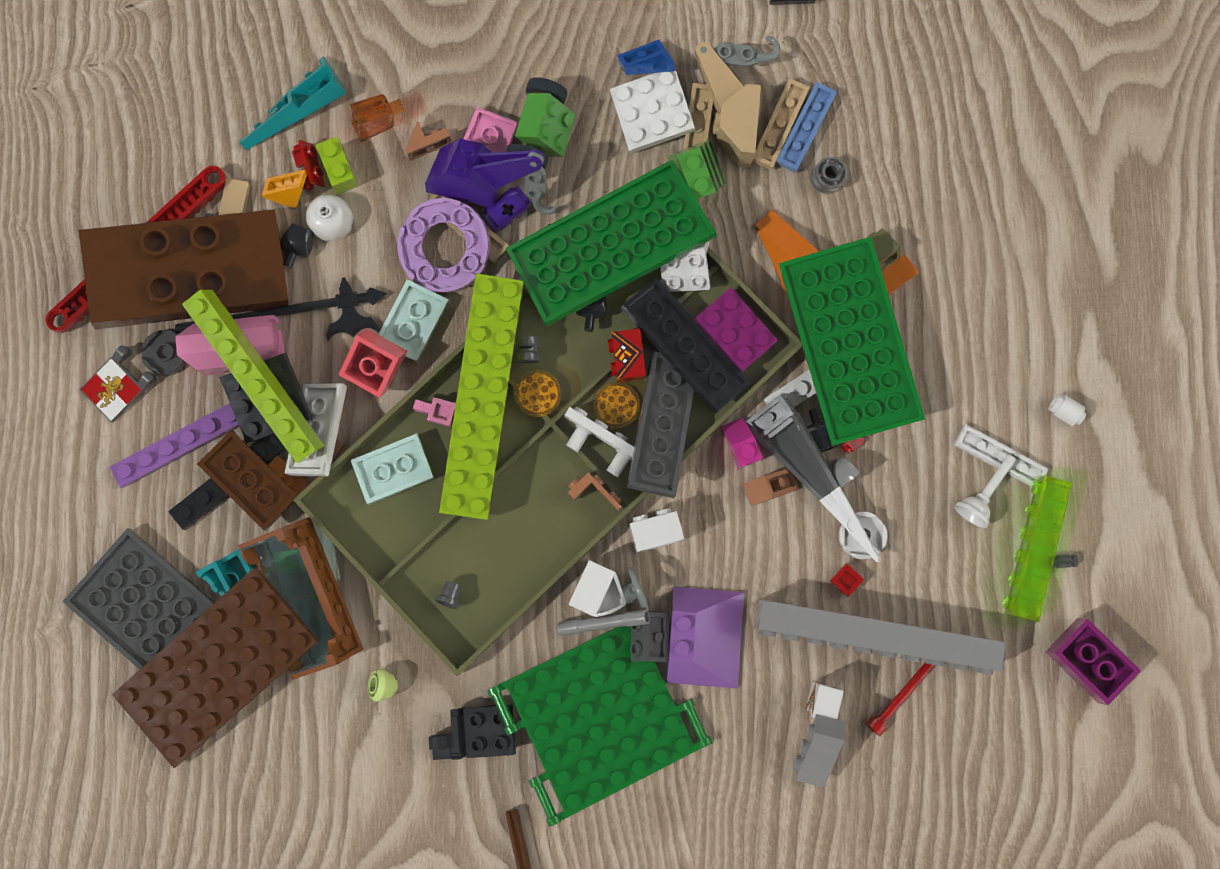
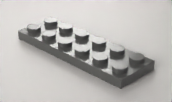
M655 351L651 354L627 488L674 498L677 492L694 389L661 353Z

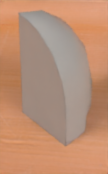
M839 457L832 465V473L841 488L860 474L857 468L844 457Z

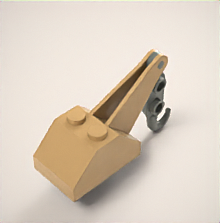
M766 36L765 38L774 46L771 53H762L752 46L722 43L712 48L708 43L701 42L696 46L695 57L717 110L712 134H717L716 143L738 167L750 168L755 155L761 85L746 84L743 86L727 65L750 67L762 62H772L779 56L781 49L777 39L771 36Z

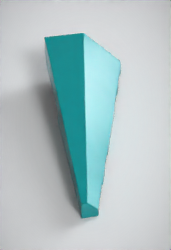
M324 56L319 60L321 65L313 73L308 71L304 75L305 79L297 86L292 87L268 111L270 116L262 124L257 122L254 125L255 130L239 140L246 150L346 94L344 84Z
M237 549L222 559L214 561L198 570L196 574L203 578L215 593L223 596L248 572L255 568V565L246 563L241 556L240 550Z

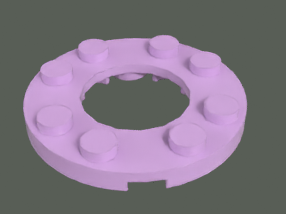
M449 198L432 199L414 208L409 213V217L404 225L401 226L397 242L398 255L407 275L422 287L436 292H454L475 281V274L483 272L490 254L489 233L480 215L465 203ZM439 223L456 225L463 232L466 240L464 256L457 265L450 268L433 266L426 259L423 252V240L426 233L431 227Z

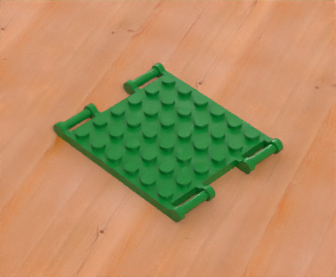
M622 626L609 630L487 690L489 697H493L506 726L504 728L506 734L510 735L525 727L545 772L531 778L528 782L530 787L535 789L547 816L546 822L549 827L713 743L711 737L707 736L696 713L693 699L690 698L675 706L656 663L631 661V627ZM505 689L508 690L521 720L518 722H514L501 693ZM684 710L699 739L694 743L679 714ZM549 780L562 808V811L556 813L543 785V782Z

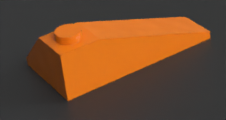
M771 210L755 224V228L786 292L778 264L819 251Z

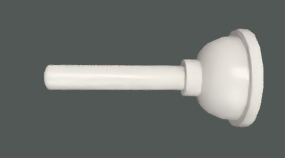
M1008 455L984 490L978 493L976 497H967L961 502H957L954 505L957 513L970 523L981 528H987L990 518L989 498L1016 461L1015 457Z

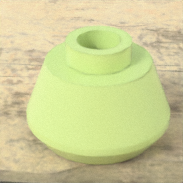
M381 668L371 673L368 681V695L374 702L389 699L397 692L398 682L395 680L394 675Z

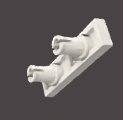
M576 406L574 409L569 407L564 417L575 423L577 428L566 446L578 452L587 437L594 435L616 449L617 454L607 471L619 477L629 460L632 461L634 447L627 443L628 438L619 432L612 434L606 430L608 426L598 419L594 422L586 417L588 413Z

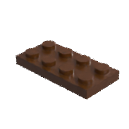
M230 430L197 463L264 531H267L294 503L293 499L298 496L233 430Z

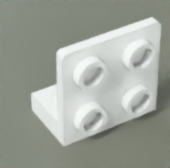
M709 241L660 267L663 285L669 292L710 289L706 257Z

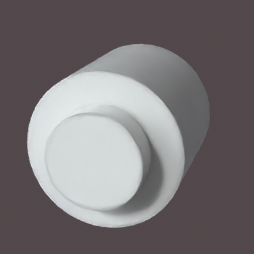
M1060 394L1055 396L1048 408L1053 416L1070 426L1080 425L1087 414L1084 412L1085 406L1066 395L1062 396Z

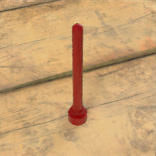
M924 663L880 715L871 716L865 724L870 729L872 728V731L880 737L886 731L885 727L887 726L888 719L935 665Z

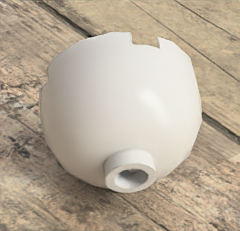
M332 194L321 195L309 204L306 211V222L310 231L318 239L337 242L345 238L352 229L354 215L350 206L342 198Z

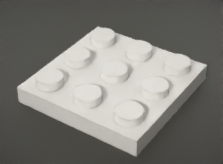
M676 70L653 73L610 89L630 154L695 131Z

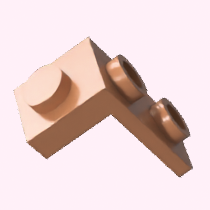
M588 472L582 479L577 477L568 485L570 488L568 495L574 501L593 485L617 511L622 508L619 504L622 500L613 491L608 493L602 487L605 483L597 474L591 476Z

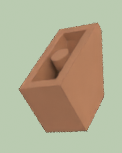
M788 469L767 474L743 484L751 506L799 490L795 476Z

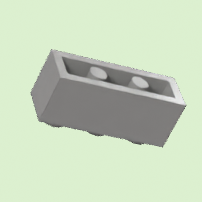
M816 714L813 724L809 723L807 726L806 740L802 739L800 756L796 755L794 758L793 770H796V781L825 787L845 741V721Z

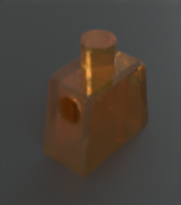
M384 94L350 104L351 124L360 142L394 126V116L405 112L400 99L388 102Z

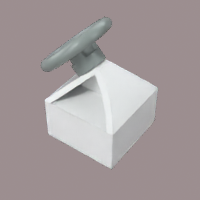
M590 560L568 604L589 615L599 617L611 614L624 607L626 603L630 604L634 602L633 600L638 599L641 609L649 611L645 594L633 567L628 569L631 583L620 586L616 572Z

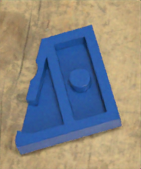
M659 39L617 55L618 62L626 75L672 72L676 70L673 60Z

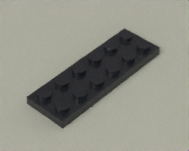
M657 278L622 305L621 309L715 414L751 384L748 378Z

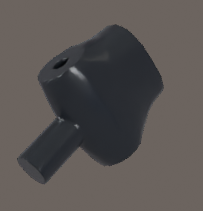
M293 223L290 225L280 240V247L288 252L283 264L284 266L292 269L297 256L307 258L310 255L314 236L312 231Z
M606 296L576 311V315L586 318L584 331L593 332L595 319L606 317Z
M810 409L808 412L812 424L807 426L819 450L822 453L836 448L837 445L831 446L825 422L821 421L818 409Z

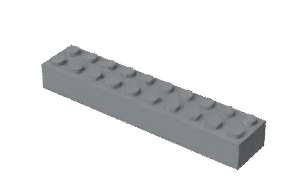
M766 600L757 601L753 628L759 629L758 634L776 637V632L783 633L782 638L800 641V637H805L807 643L824 646V641L830 642V647L846 650L851 645L854 646L853 651L872 654L874 649L877 650V655L896 658L897 654H901L900 659L921 662V658H925L924 663L945 667V662H948V667L969 671V666H972L971 671L993 675L994 670L1002 672L1006 642Z

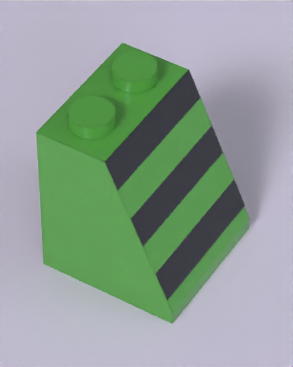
M711 139L668 155L669 161L673 160L696 200L718 191L726 183Z

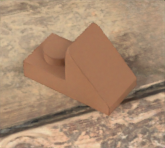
M417 121L405 150L410 161L439 150L452 143L447 128L435 129L428 136H424L421 126Z

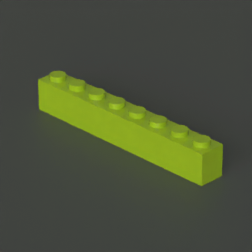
M199 290L182 303L296 463L306 461L324 448L325 445L214 291Z

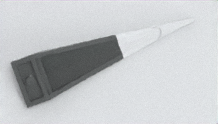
M780 394L745 421L757 440L835 516L876 562H880L879 555L801 415L796 412L786 396Z

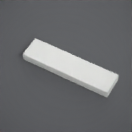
M967 424L963 425L953 444L996 469L1000 467L1008 455H1012L1016 461L1007 472V475L1035 490H1039L1049 470L1045 466Z

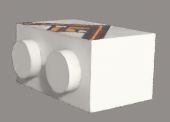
M812 682L806 710L811 713L813 718L817 714L837 719L844 691Z

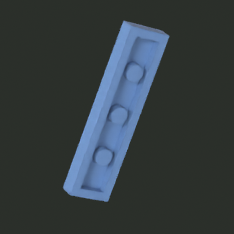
M816 82L776 160V164L794 173L797 172L837 91Z

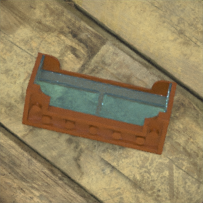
M309 517L238 545L245 562L250 565L257 564L262 574L320 640L288 668L292 680L335 666L363 650L323 547Z

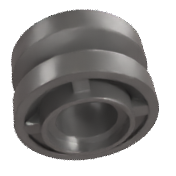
M836 157L823 158L811 173L813 186L819 192L825 194L837 191L847 178L845 164ZM825 172H829L833 179L828 178Z

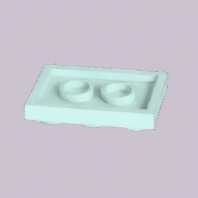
M406 280L378 335L407 350L405 357L418 363L449 303V299L410 280Z
M418 434L351 460L368 505L435 479Z

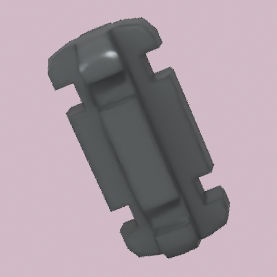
M1076 554L1071 556H1048V567H1077L1078 556Z

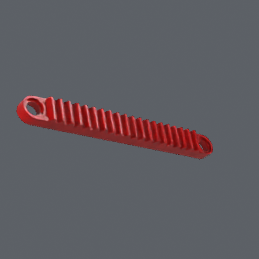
M218 166L206 167L146 223L194 218V215L200 213L201 208L206 207L209 201H213L214 196L224 188L227 178L226 174ZM212 173H219L220 180L215 184L209 183V176ZM85 279L48 312L45 322L49 329L57 333H65L76 323L83 321L84 316L89 314ZM63 315L65 318L64 324L56 327L54 325L55 317Z

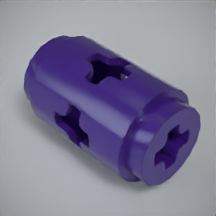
M517 185L515 188L511 187L499 199L495 200L493 207H485V211L481 215L495 232L499 229L502 231L515 218L528 210V206L532 203ZM503 204L511 205L509 208L510 214L502 213L504 210Z

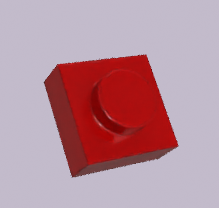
M845 563L829 581L846 597H849L864 579Z

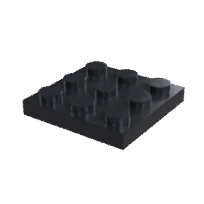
M285 352L263 360L307 421L312 420L313 417L287 353ZM229 373L219 377L246 444L274 434V431L233 374Z

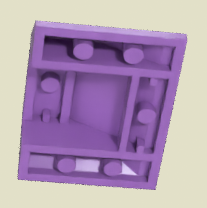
M673 587L666 683L738 688L744 592Z

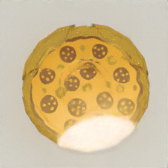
M542 369L531 370L524 373L517 381L514 388V398L518 407L525 414L533 417H543L552 413L558 407L561 399V387L558 380L551 373Z
M611 382L605 384L597 391L593 410L596 418L609 428L621 429L629 426L636 420L640 412V399L637 392L630 385L621 382Z

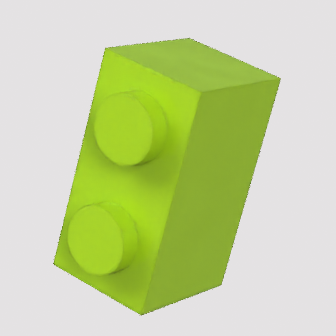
M336 136L316 144L331 185L337 195L358 187L359 185L338 137Z

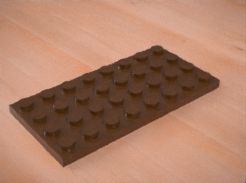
M255 567L112 695L171 766L176 768L320 640L262 572Z

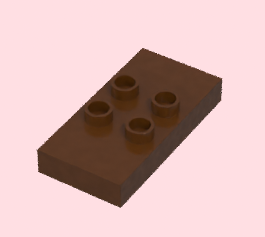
M275 209L78 230L90 322L95 330L190 319L191 316L182 303L199 290H213L230 314L289 305Z

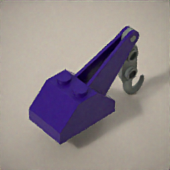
M460 138L440 148L425 182L427 193L493 207L502 186L525 176V191L531 198L533 207L543 214H554L558 210L557 204L553 208H547L541 204L547 189L546 172L542 167L545 156L539 150L492 152L482 143Z

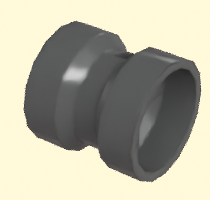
M535 336L517 337L516 346L518 347V353L516 354V362L524 364L540 362V354L537 352V348L540 346V338Z

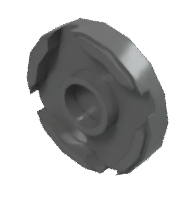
M158 330L145 339L141 348V358L148 370L160 376H171L184 369L187 362L177 356L176 336L178 333L172 330Z

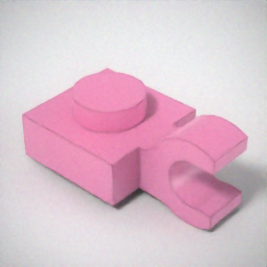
M434 397L432 404L415 400L413 409L416 412L428 414L427 421L451 427L456 403Z

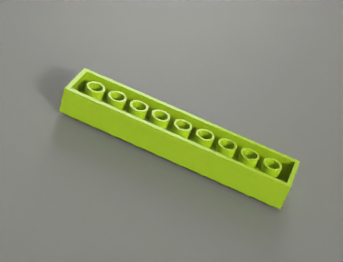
M475 274L439 513L488 520L524 281Z

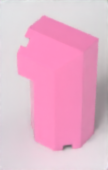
M275 315L234 319L263 360L284 353L283 334L281 330H276L275 325L280 323ZM196 323L176 336L177 356L205 375L225 374L229 370Z

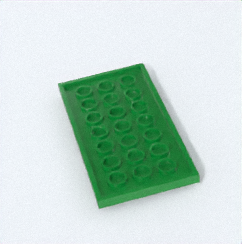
M670 160L508 246L506 250L522 281H524L523 283L545 325L548 327L714 239L717 235L673 160Z
M871 236L779 263V269L831 446L925 420Z

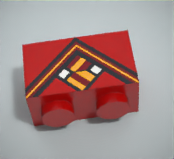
M640 329L612 332V339H607L609 353H614L615 362L610 363L612 377H617V383L645 379L646 371Z

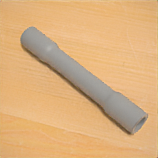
M645 609L599 618L563 621L558 623V633L560 636H567L586 631L645 625L650 623V614Z

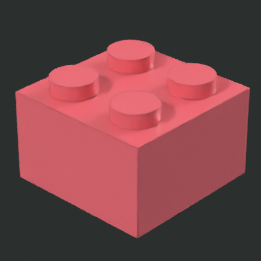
M366 328L356 335L338 375L380 398L390 389L407 350Z

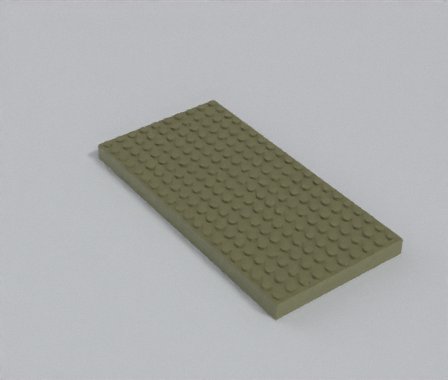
M709 247L706 257L710 289L670 293L695 319L731 287L778 341L742 371L751 384L716 414L694 391L682 462L802 348V343L798 337ZM660 267L606 295V317L595 319L593 332L584 331L586 318L576 315V312L547 327L526 286H523L488 520L439 513L452 425L447 427L427 421L428 414L416 412L413 409L415 400L432 404L434 397L456 403L465 341L334 461L330 467L329 477L318 476L293 499L456 676H459L650 494L627 488L631 460H629L619 477L607 471L617 454L616 449L594 435L587 437L578 452L566 446L577 427L575 423L565 418L564 415L569 407L574 409L577 406L588 413L586 416L593 422L596 419L600 420L608 426L606 430L612 434L616 432L621 433L628 438V444L633 447L635 446L651 354L653 351L659 352V350L640 330L646 378L617 383V377H612L610 365L611 362H615L614 353H609L607 339H612V332L639 329L621 307L655 278L663 284ZM535 336L540 338V346L537 348V352L540 354V362L532 364L516 362V354L518 353V347L516 346L517 337ZM529 374H546L556 381L559 388V399L556 405L548 412L542 414L530 413L519 402L517 388L520 385V381ZM613 385L629 388L635 394L638 401V409L635 416H633L631 421L621 426L607 424L601 419L596 409V399L600 392ZM418 434L435 479L368 505L351 460ZM588 472L591 476L597 474L605 483L602 487L608 493L613 491L622 500L619 503L622 508L617 511L593 485L574 501L568 495L570 490L568 485L577 477L582 479ZM446 581L463 587L458 600V609L445 607L435 601L436 597L440 596Z

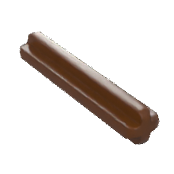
M508 810L505 815L517 869H531L519 810Z

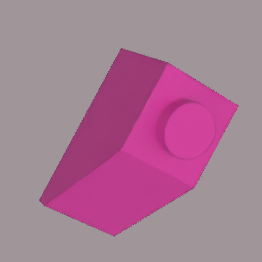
M743 418L721 426L738 470L763 459L757 442Z

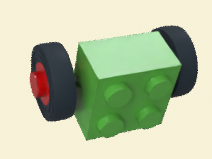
M534 77L530 78L527 83V98L515 137L525 143L526 146L512 144L508 147L507 152L539 150L545 156L542 164L545 170L548 161L547 156L563 157L576 114L564 105L567 98L565 87L546 78Z

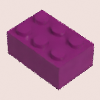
M731 287L694 319L741 372L778 341Z
M1077 618L1046 650V653L1097 703L1109 705L1141 671L1087 618Z

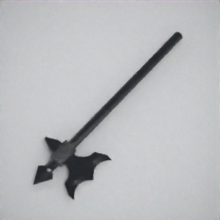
M342 277L339 287L340 294H336L335 298L233 314L231 316L233 319L267 315L278 317L337 307L342 309V315L336 322L329 325L326 334L327 341L337 333H347L354 338L360 330L365 328H371L379 333V327L372 317L361 316L356 311L355 306H359V303L369 302L374 305L387 293L370 287L366 293L358 294L356 291H352L346 278ZM195 322L175 324L176 333L184 331Z

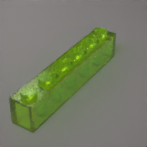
M1045 475L1038 476L1033 481L1031 486L1032 500L1028 503L1025 515L1028 516L1026 525H1023L1020 532L1022 542L1014 557V561L1017 563L1015 571H1012L1009 578L1011 588L1009 595H1006L1003 603L1005 608L1004 614L1040 622L1072 482Z

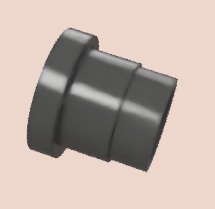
M446 581L440 596H437L435 601L445 607L458 609V600L463 587Z

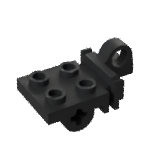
M496 705L450 710L452 734L429 736V750H432L433 760H460L466 756L467 758L516 754L515 732L510 735L506 734L504 730L506 726ZM507 705L513 717V705Z

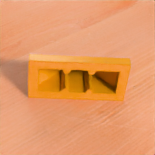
M300 170L267 178L262 192L263 198L296 209L307 171Z

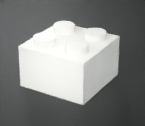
M668 508L657 511L655 513L656 517L648 518L646 514L633 518V523L629 524L636 553L684 540L677 511L671 512V509Z

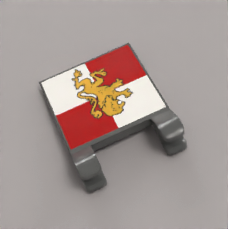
M123 345L119 346L113 356L79 389L110 422H114L148 387L158 380V377L153 372L147 371L137 381L121 364L133 353L129 347Z

